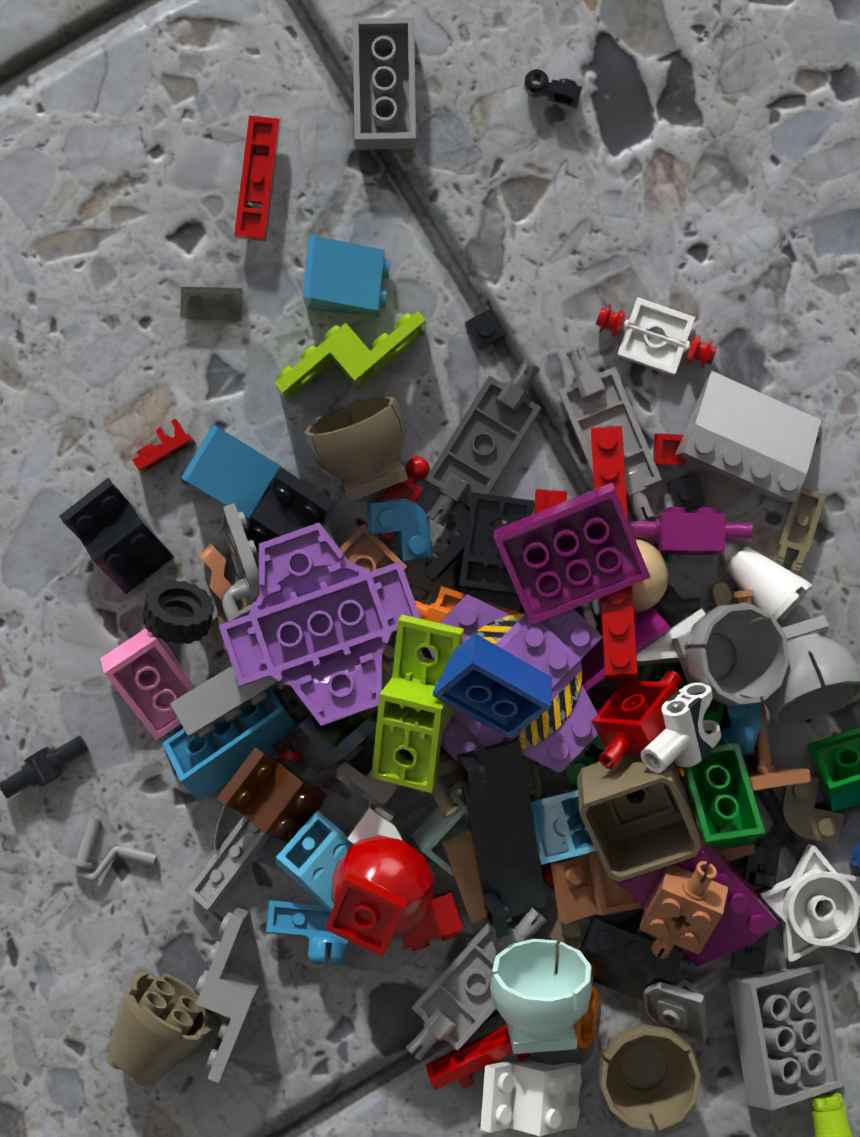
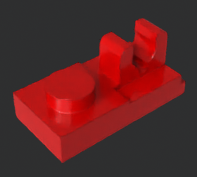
M176 419L171 421L175 428L173 438L170 435H165L162 428H158L156 433L162 444L156 446L149 444L137 451L138 456L132 459L138 471L145 473L195 443L193 437L185 433L181 424Z

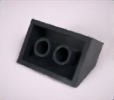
M592 915L591 923L579 949L592 967L593 982L644 1001L643 993L648 986L658 982L669 985L673 984L684 955L679 947L674 946L669 957L660 958L664 951L663 948L658 956H655L651 951V945L656 938L596 915Z

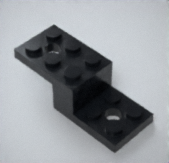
M472 492L459 586L462 587L461 593L521 612V601L496 545L494 535L490 531V526L497 519H502L507 524H511L533 515L534 500Z

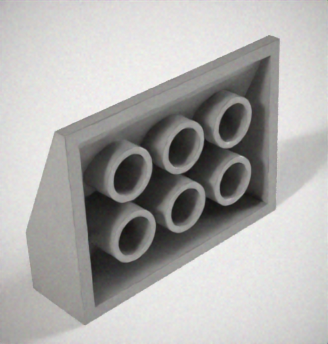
M710 371L675 456L681 457L686 461L783 504L794 503L808 473L821 420L716 372Z
M823 962L764 971L763 974L752 973L727 980L749 1106L772 1111L844 1087Z

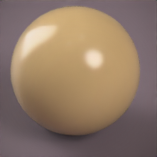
M636 539L651 577L632 585L634 613H639L650 609L663 597L668 586L669 571L664 557L653 545Z

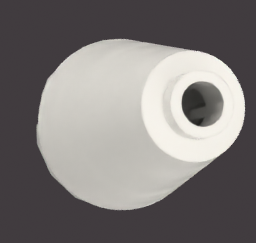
M737 547L726 558V561L729 563L726 570L741 591L753 590V596H750L751 604L770 613V616H774L776 620L779 617L784 620L806 597L803 589L811 590L813 587L807 580L749 547L744 549Z

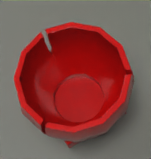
M377 835L355 842L336 864L331 888V900L334 906L324 929L383 958L391 940L406 936L431 908L435 881H433L434 876L425 857L405 841Z

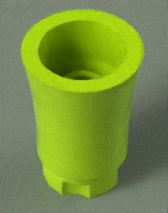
M841 1093L820 1094L811 1098L815 1137H853Z

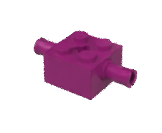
M667 507V510H663L661 514L655 517V521L628 520L635 539L654 540V547L662 555H718L725 551V541L752 542L753 539L752 522L725 523V513H717V508L711 507L698 508V511H693V513H686L685 507Z

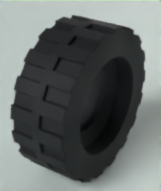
M170 580L169 582H160L159 585L151 587V591H148L142 616L143 624L146 625L148 632H151L154 637L160 638L164 642L191 644L194 641L201 640L210 630L214 612L213 599L204 589L186 581ZM180 607L189 610L194 615L191 617H176L163 611V608Z

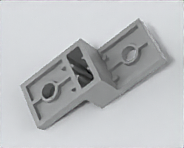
M239 906L233 913L228 912L224 917L218 934L223 936L221 942L216 941L215 945L212 946L206 964L211 965L209 971L205 970L203 975L200 976L194 991L195 994L199 995L196 1005L226 1017L217 1036L223 1040L221 1044L216 1042L205 1066L211 1069L207 1079L218 1084L228 1066L261 983L227 969L249 910Z

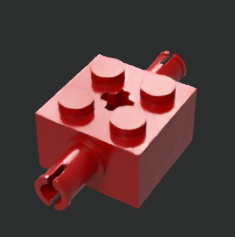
M667 671L659 682L624 681L591 722L606 748L599 755V761L605 768L615 770L627 753L640 754L643 749L666 729L662 706L683 684V680L678 673Z

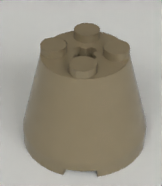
M146 970L140 971L132 977L125 989L108 1044L109 1055L106 1060L111 1067L118 1070L121 1069L133 1077L138 1085L147 1087L151 1082L161 1079L207 1038L214 1026V1015L207 1013L205 1008L196 1005L199 995L195 994V990L180 979L166 973L162 977L149 975Z

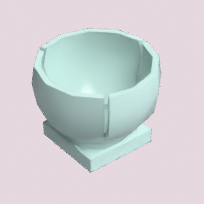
M530 939L510 944L495 957L490 980L492 1001L506 1021L513 1054L577 1049V1036L573 1024L588 1010L593 982L592 967L581 951L560 942L557 974V940Z

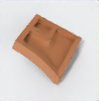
M588 853L551 862L559 921L568 924L598 914Z

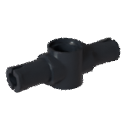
M81 735L57 749L55 747L51 749L45 747L24 760L25 764L21 766L22 769L1 781L0 790L8 799L31 785L33 787L37 785L42 787L64 773L62 770L66 768V764L89 751V748Z

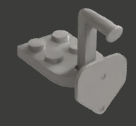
M235 503L222 508L220 522L239 581L232 585L224 594L222 600L227 622L249 615L253 603L256 602L260 595L259 572L255 561L258 558V553L253 540H247L245 530L248 529L244 513L237 511ZM246 597L250 603L252 602L251 605L239 611L235 600Z

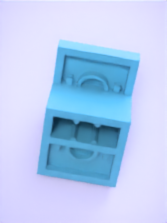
M578 786L565 789L553 796L530 801L542 865L596 851L579 814Z

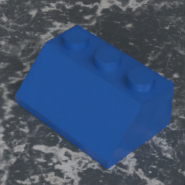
M475 633L454 651L433 690L432 696L502 735L511 738L551 707L552 677Z

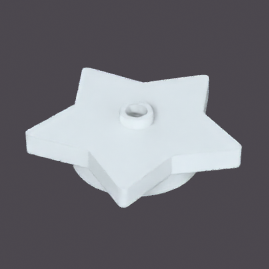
M808 844L791 878L773 885L772 888L768 887L758 892V896L782 921L784 957L788 961L793 962L821 946L859 953L857 920L860 907V876L837 873L817 847Z

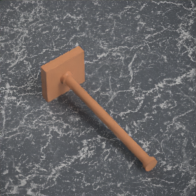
M753 590L734 592V597L738 598L739 604H751L750 596H753ZM764 701L758 703L763 723V732L757 733L756 740L759 766H756V770L747 771L752 790L811 782L809 769L776 767L775 764H772Z

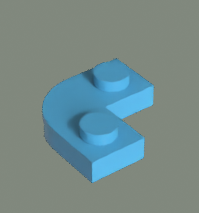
M401 498L367 502L368 532L379 534L397 531L398 558L400 560L407 561L431 557L430 523L427 514L418 504Z
M758 703L734 707L726 705L731 727L721 730V738L715 746L739 743L742 756H749L755 752L753 748L757 740V733L763 732Z

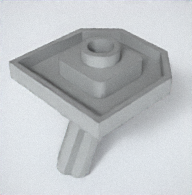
M707 970L691 983L684 979L676 986L663 982L650 985L643 993L645 1013L659 1027L669 1028L675 1033L705 1042L708 1037L705 995L720 985L721 979L716 971Z

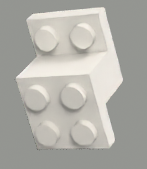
M516 1059L486 1065L480 1130L491 1133L511 1128L541 1137L576 1128L580 1115L578 1106L579 1092L582 1085L581 1064L569 1062L553 1066L528 1059L522 1061Z

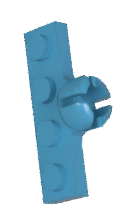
M269 900L265 933L307 938L309 943L308 959L311 962L322 964L327 946L329 947L327 964H341L345 960L346 945L350 942L324 929L331 912L323 905Z

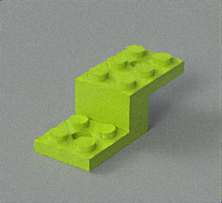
M418 310L413 315L409 312L406 313L395 323L397 328L389 335L386 333L381 334L371 344L374 347L371 351L347 323L341 327L335 325L324 335L326 339L318 347L312 345L300 355L302 360L294 367L291 365L285 367L276 376L278 381L274 384L279 393L288 402L334 363L358 390L426 332V319Z
M401 615L398 619L392 678L379 694L371 778L432 793L436 788L442 731L454 715V708L432 695L451 656L462 645L464 629L407 615ZM421 648H430L435 654V659L425 658L421 653ZM399 750H408L413 755L414 760L404 759Z

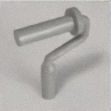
M89 817L77 858H71L70 863L77 865L76 874L78 877L88 881H95L101 876L116 854L124 859L152 867L155 864L157 855L128 846H116L108 853L93 874L83 871L84 867L90 869L92 867V864L88 863L101 822L100 819Z

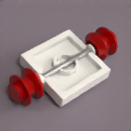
M639 297L635 301L629 320L626 319V321L623 308L616 313L611 311V304L608 305L607 309L601 307L595 325L600 326L599 333L606 328L611 330L612 337H615L623 328L622 332H624L616 355L617 357L671 376L676 374L682 354L686 352L688 364L698 360L701 363L702 369L705 364H712L717 351V347L712 346L713 340L705 344L701 342V336L698 335L691 340V343L687 341L695 317Z

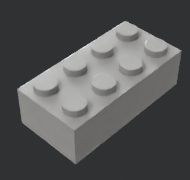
M414 17L352 18L354 140L356 150L416 149Z

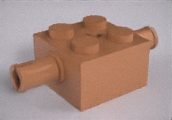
M700 861L694 873L674 864L665 867L645 904L639 930L657 937L651 945V951L655 956H658L663 948L664 951L660 958L669 957L674 945L700 954L723 915L728 892L727 886L712 881L717 874V870L711 863L706 871L703 872L707 862Z

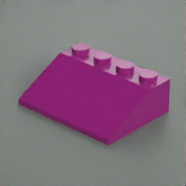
M613 483L494 530V540L530 625L651 578Z
M699 828L701 849L697 856L674 865L694 873L700 861L707 862L703 872L706 871L711 863L717 870V874L712 881L727 886L728 892L723 915L700 954L678 946L697 967L755 943L779 924L765 902L716 847L703 843ZM665 867L621 881L620 883L645 908V904Z

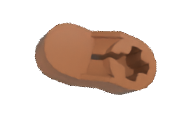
M210 543L198 555L212 570L209 588L223 600L224 594L233 585L227 579L230 562L214 544Z

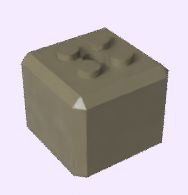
M627 753L615 770L605 768L600 762L581 768L577 776L579 814L610 879L621 882L697 856L701 849L696 815L674 761L661 773H655L643 763L641 754ZM641 789L644 791V794L637 798L628 795Z

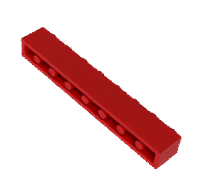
M622 426L591 428L594 490L613 483L628 520ZM631 585L601 597L606 682L638 680L633 590Z

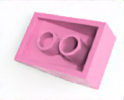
M145 628L100 658L104 674L155 740H158L181 724L170 703L196 687L166 642L154 637Z

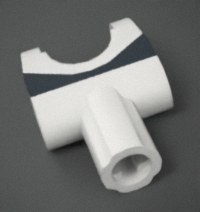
M688 684L673 694L663 704L662 714L666 729L640 753L643 763L651 771L661 773L673 761L680 767L694 766L719 742L721 738L719 724L713 720H703L706 709L713 698L711 687L708 684ZM707 730H712L713 732H712V733H706L705 731H707Z

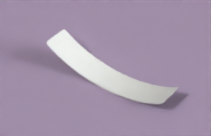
M224 805V807H223V809H222V812H221V815H220V818H219L218 824H217V829H216V834H215V842H214V850H216V849L218 848V834H219V828H220L221 819H222L224 810H225V808H226L225 805Z

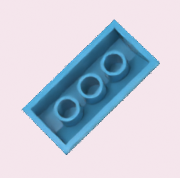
M275 689L268 692L269 698L256 706L250 703L241 709L243 714L230 722H226L224 719L215 724L216 730L203 738H200L199 735L188 736L183 728L162 743L180 782L198 801H201L230 781L255 747L269 754L274 750L271 745L297 723Z

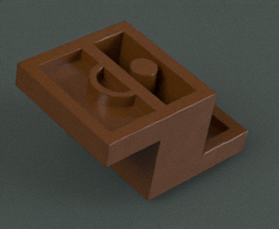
M255 747L217 799L225 806L239 811L264 834L289 843L317 810L321 809L323 800L328 794L321 788L307 782L282 760Z

